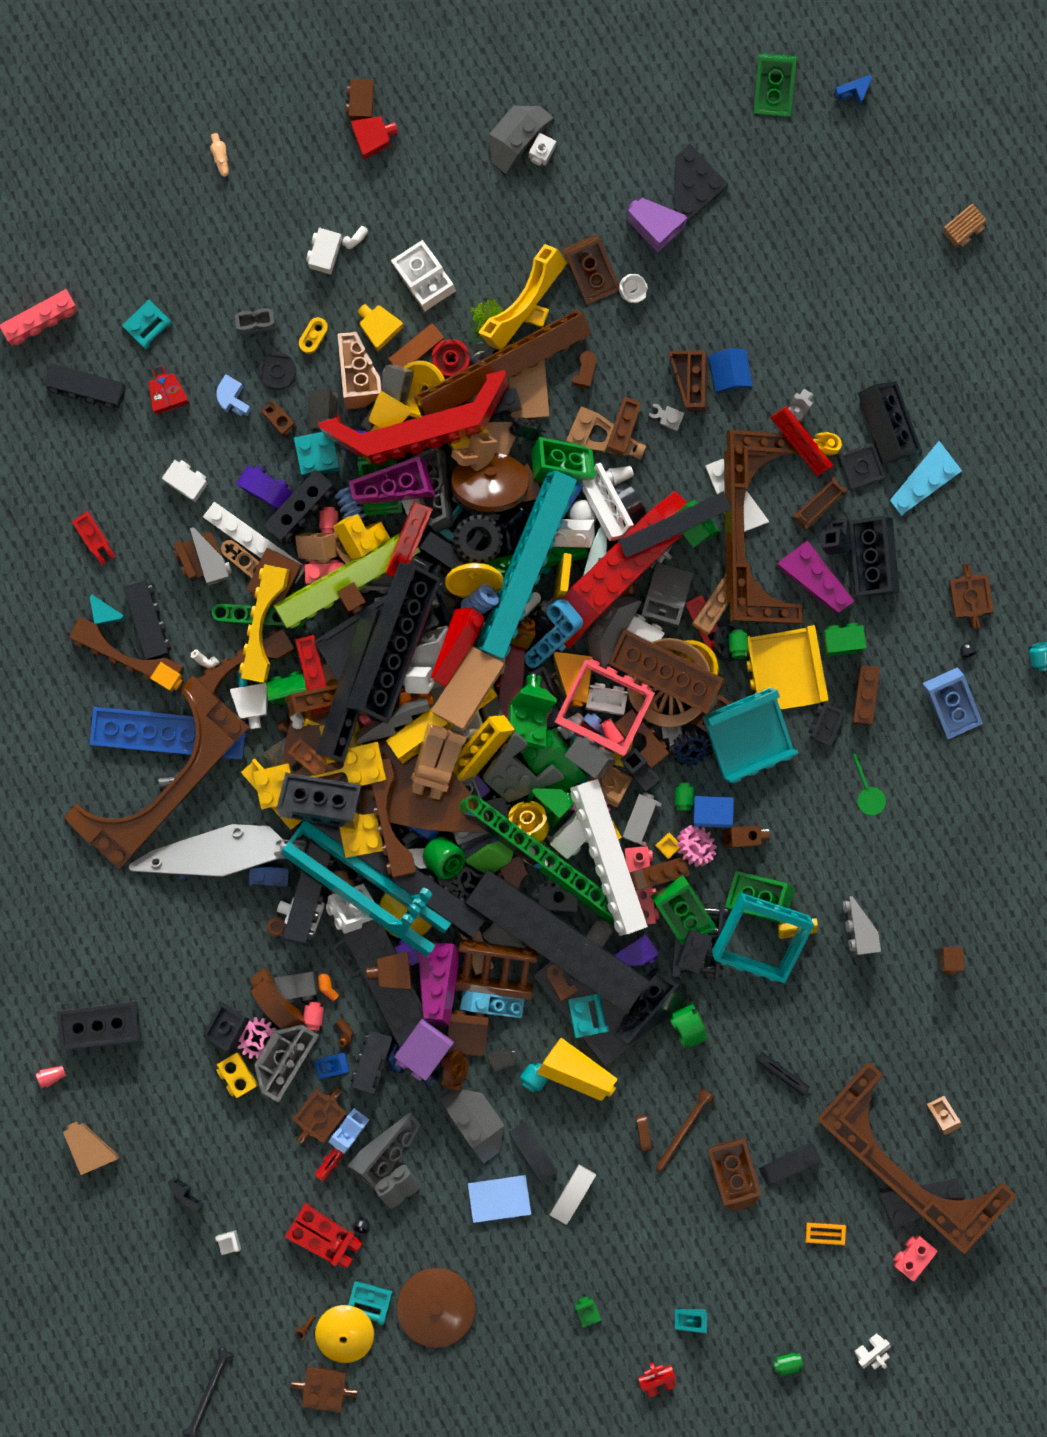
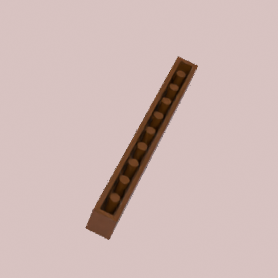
M575 310L415 395L414 400L421 416L455 408L462 402L467 403L471 401L474 396L479 394L487 381L486 375L505 370L507 378L518 376L522 373V370L535 367L539 361L550 359L554 356V353L567 350L571 344L585 340L586 336L592 333L584 313Z

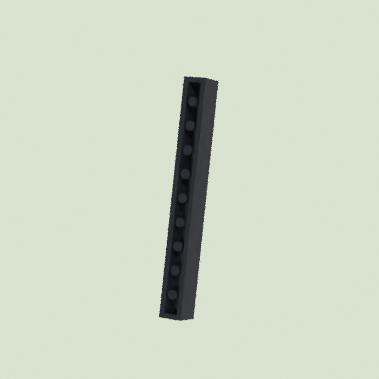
M314 823L313 826L343 846L338 826ZM383 851L357 856L409 894H419L422 888L431 891L432 896L426 906L451 923L450 927L467 939H472L486 920L482 913L467 906L463 898H456L451 894L452 891L449 888L439 886L435 883L436 880L432 876L422 874L420 868L416 865L417 874L394 879L392 874H388L386 864L389 863L388 855L384 856Z

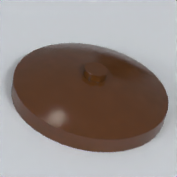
M495 453L491 462L483 469L475 471L470 465L461 466L458 464L452 473V491L455 497L465 506L477 511L500 512L508 510L519 504L528 492L529 477L526 469L517 460L504 454Z
M436 1267L421 1270L410 1277L400 1291L397 1301L398 1319L405 1333L421 1345L435 1348L451 1345L467 1333L475 1315L473 1292L460 1275L449 1269Z

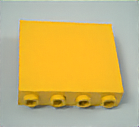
M815 625L807 626L803 629L756 637L748 636L749 661H746L748 672L752 673L753 678L750 680L751 691H755L756 694L770 687L778 690L780 698H777L781 710L828 701Z

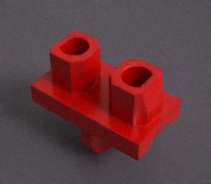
M651 1362L649 1363L651 1369L644 1371L645 1375L638 1378L643 1392L645 1391L649 1397L658 1394L657 1386L664 1384L666 1390L676 1387L674 1380L676 1377L671 1365L664 1368L663 1365L655 1367L654 1363Z

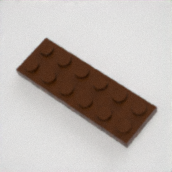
M627 629L623 630L608 662L609 665L706 714H710L726 680Z

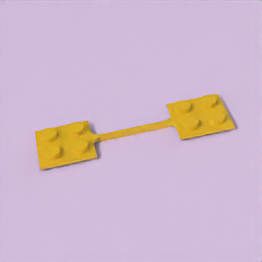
M358 721L349 748L362 746V743L358 744L356 732L359 731ZM325 725L319 726L321 735ZM326 759L327 764L337 762ZM375 813L359 814L356 829L339 827L345 858L383 851V843L378 831V819L375 817Z
M378 742L349 748L342 769L310 777L319 778L344 772L347 775L348 783L362 786L386 780ZM289 763L253 772L261 810L277 806L285 773H291Z

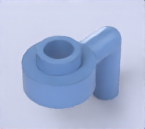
M587 713L583 719L600 736L605 738L600 724L602 720L595 713L592 715ZM594 743V744H593V745L596 746L597 748L600 746V745L597 744V743Z

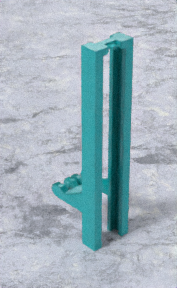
M303 821L282 849L281 855L425 957H428L435 945L410 928L417 916H420L442 933H445L451 924L426 906L432 896L431 891L422 888L419 894H409L357 856L345 858L343 846L307 821ZM302 834L407 907L410 914L405 913L400 920L292 844L297 837H301Z

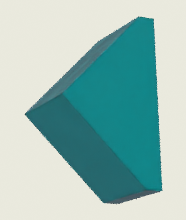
M90 596L94 624L101 626L125 620L126 617L95 596Z
M675 1309V1329L707 1333L706 1310Z

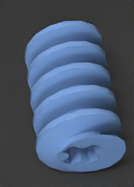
M350 486L339 490L335 495V499L340 500L337 504L339 507H342L340 513L345 514L342 518L345 519L346 517L358 514L363 524L369 522V520L363 521L367 514L360 513L364 506H358L359 503L353 500Z
M483 584L462 600L461 609L473 608L483 615L498 604L499 597L490 585Z

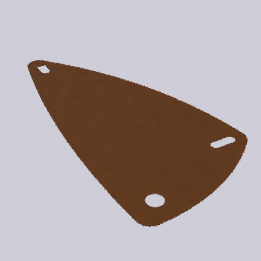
M326 663L322 667L326 684L332 679L338 681L332 669ZM312 710L301 713L304 721L308 719L325 725L330 710L313 714ZM358 718V725L360 730L365 725H363V723ZM291 720L285 741L283 764L289 763L291 774L314 776L303 766L297 772L292 771V766L297 761L287 752L299 738L316 751L321 738L319 728L321 725L307 724V726H303L301 729L293 728V721ZM405 725L394 727L395 732H399ZM389 736L362 743V745L378 742L382 760L390 758L392 761L396 780L391 788L388 799L390 823L438 831H485L477 824L473 825L460 811V802L472 795L463 783L458 780L453 771L447 785L449 786L447 792L443 791L439 800L429 797L431 787L425 786L422 795L416 794L411 790L413 783L411 775L412 772L414 773L419 753L402 764L386 742ZM342 762L330 763L337 770L342 769L344 766ZM340 772L344 776L340 781L348 783L347 775L344 772ZM371 783L362 786L364 791L360 814L362 815L374 813L373 807L377 806L375 799H371L369 788H372ZM468 801V807L471 810L474 809V805ZM484 813V814H483L484 819H485L486 821H489L488 817H487L486 814Z

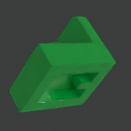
M588 1296L577 1300L578 1303L575 1304V1309L583 1327L601 1321L593 1298L589 1299Z

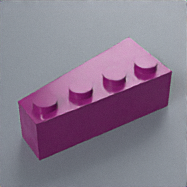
M420 456L349 481L353 500L360 505L436 497L426 461Z
M808 541L775 566L836 615L854 602Z
M433 943L435 947L428 957L418 952L424 1019L431 1025L449 1026L461 952H459V948L454 944Z

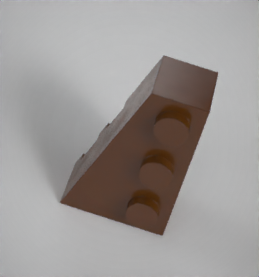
M668 351L687 411L707 412V352Z

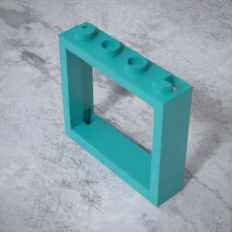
M740 893L712 950L715 961L721 962L722 965L733 966L738 971H748L757 977H766L772 982L785 983L814 923L809 915ZM745 909L798 927L778 968L725 950Z

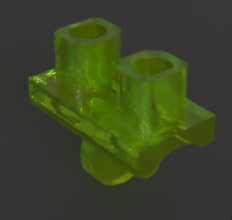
M491 298L485 301L484 306L482 303H478L477 308L471 307L469 312L474 315L472 321L478 322L474 332L478 333L491 315L496 316L502 313L503 308L496 304L497 300Z

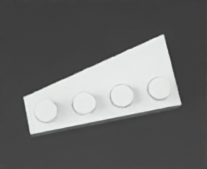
M724 459L705 466L716 494L723 491L725 493ZM747 490L744 498V532L769 523Z

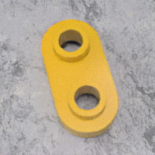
M319 317L312 319L299 339L300 349L304 353H314L325 337L328 326L324 319ZM320 325L322 329L321 331H316L315 327ZM306 342H312V346L306 347Z

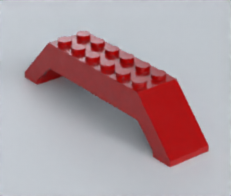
M505 370L486 375L487 381L472 403L363 434L341 424L337 418L322 421L318 424L323 434L369 463L381 465L386 463V460L392 458L399 460L404 458L406 454H420L424 452V449H438L442 447V444H455L460 442L461 438L468 437V439H471L472 434L483 433L509 383Z
M676 491L653 507L624 537L675 514L687 502ZM680 533L627 559L619 543L612 547L562 598L566 599L583 619L582 628L564 645L570 649L591 625L684 534Z

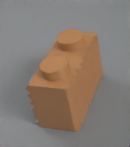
M971 204L943 228L942 233L955 248L960 245L964 247L971 241L970 236L974 233L978 235L986 228L984 225L987 219L974 204Z
M310 532L296 535L298 559H305V562L319 560V563L330 562L331 558L337 556L336 543L334 542L335 535Z

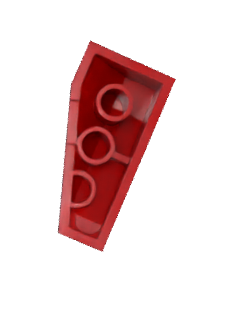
M473 608L455 609L431 675V678L443 687L447 686L470 648L477 645L483 628L484 617Z

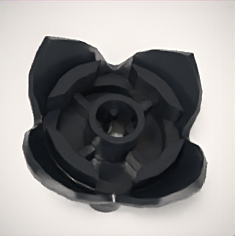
M522 508L511 512L504 511L501 520L495 523L500 527V533L503 535V544L500 549L507 555L514 554L519 542L518 538L522 535L530 516L528 513L523 512Z

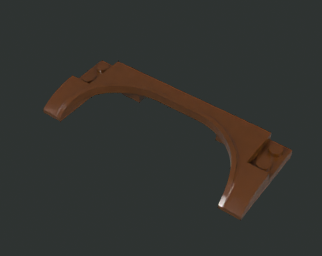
M727 431V450L724 451L725 495L732 510L725 512L727 603H730V621L761 622V624L802 623V604L779 601L760 588L750 572V564H747L744 547V498L751 478L768 461L781 456L799 454L785 435L781 433Z
M194 675L180 690L186 697L194 715L196 727L195 745L185 767L162 793L144 810L124 818L96 816L86 811L78 803L64 817L89 844L94 845L118 869H121L250 728Z
M868 1061L817 1120L965 1254L1017 1195L1001 1182L996 1188L977 1198L949 1200L927 1192L914 1182L882 1152L871 1132L869 1123L870 1099L876 1084L883 1074Z

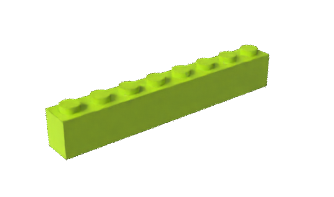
M400 533L388 539L365 556L351 560L274 604L273 606L286 628H294L301 623L300 620L315 616L321 608L327 609L331 607L334 601L339 599L337 591L353 582L358 590L366 587L368 585L367 582L370 580H378L383 577ZM417 546V549H416V551H415V553H414L413 558H414V557L416 558V557H417V554L420 552L418 546Z

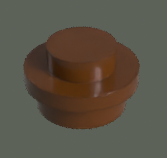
M278 917L272 918L267 924L269 934L274 937L282 936L286 928L285 921Z

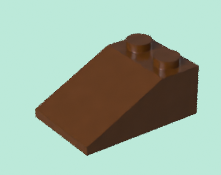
M597 234L562 249L586 305L619 291V283L601 239Z

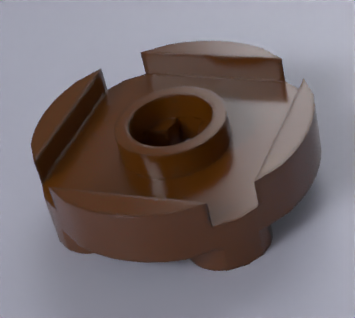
M451 1051L448 1056H444L442 1059L443 1077L441 1084L449 1090H460L464 1085L461 1084L462 1079L467 1078L468 1060L467 1057H463L462 1054L464 1053L461 1051Z

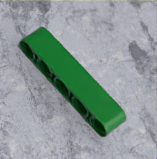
M217 604L212 609V616L219 623L252 625L253 617H251V611L253 606ZM269 607L263 626L286 628L282 621L275 622L273 620L277 612L275 608ZM220 609L226 610V615L223 618H218L216 615ZM240 610L244 611L245 617L241 620L236 619V613ZM306 618L302 619L301 623L294 627V629L304 627L307 621Z

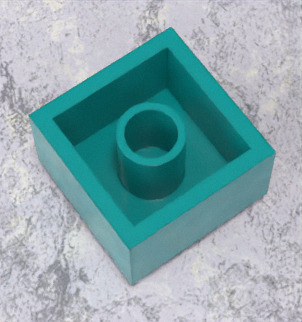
M323 432L294 438L303 478H308L315 469L322 475L340 471L335 443L326 437Z

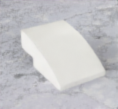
M423 240L391 260L424 311L456 292L454 284Z

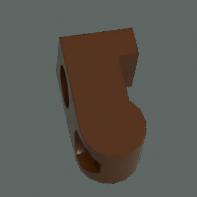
M586 351L580 356L579 364L581 367L579 376L573 375L571 385L590 390L596 365V356L593 352Z
M271 401L261 410L284 439L297 428L295 422L274 401Z
M553 964L547 969V977L562 1001L578 992L575 985L569 987L563 976V969Z

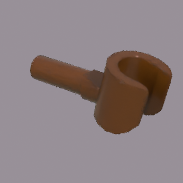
M311 1315L306 1323L294 1332V1336L297 1332H302L303 1337L300 1341L306 1337V1331L315 1319V1316Z

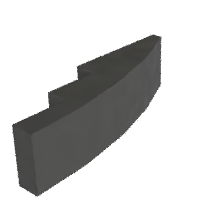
M427 697L413 700L394 708L389 723L373 720L356 732L358 744L395 735L394 727L413 723L411 715L430 711Z

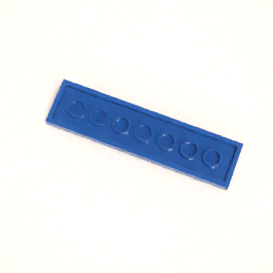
M101 707L93 708L89 744L91 746L191 755L193 752L196 738L194 716ZM246 732L222 758L243 760Z

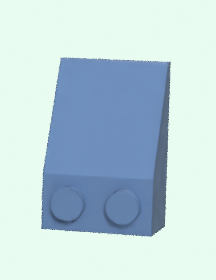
M958 667L923 683L947 739L983 724L966 678Z

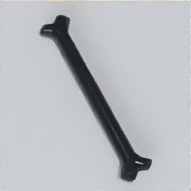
M225 1347L218 1349L219 1359L190 1427L182 1431L184 1435L198 1437L197 1429L223 1367L229 1358L234 1357L233 1353L227 1352Z

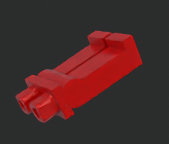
M306 1202L285 1238L330 1261L334 1266L338 1264L345 1268H348L353 1259L344 1254L346 1248L348 1247L357 1252L362 1244L359 1239L354 1237L355 1234L338 1225Z

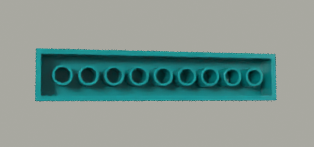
M559 471L546 474L503 578V587L497 593L499 602L491 608L475 646L478 650L495 659H503L510 652V641L516 637L518 632L517 624L519 620L522 621L526 612L524 607L533 596L531 591L540 579L539 571L541 567H544L548 557L546 554L548 549L551 550L555 543L553 537L555 532H558L562 526L561 518L563 513L566 514L569 509V498L576 492L577 486L575 484L577 480Z

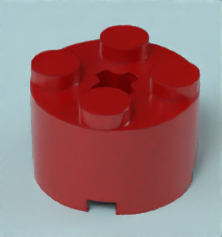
M459 340L441 341L433 350L432 364L440 370L445 380L470 367L468 348ZM448 358H454L455 362L448 363Z

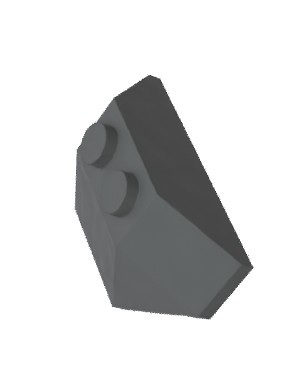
M513 106L489 133L491 163L507 174L536 140L538 134L543 132L554 117L540 106Z
M630 596L617 599L588 629L584 636L589 656L593 657V660L600 662V667L606 668L623 630L629 627L642 601Z
M303 1025L273 1032L254 1064L261 1093L277 1102L280 1101L319 1034Z
M460 1089L458 1091L452 1090L440 1098L450 1117L483 1163L500 1152L505 1125L483 1093Z

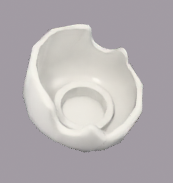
M628 274L622 278L619 292L624 300L629 303H639L646 298L648 286L643 277L638 274Z
M583 499L574 501L567 514L568 519L594 520L595 523L597 519L588 500Z

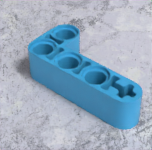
M559 599L548 606L547 615L555 624V627L525 654L524 660L527 666L536 668L545 662L582 628V617L566 599Z

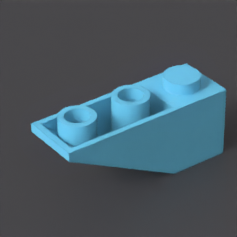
M463 991L460 1010L522 1018L524 999Z

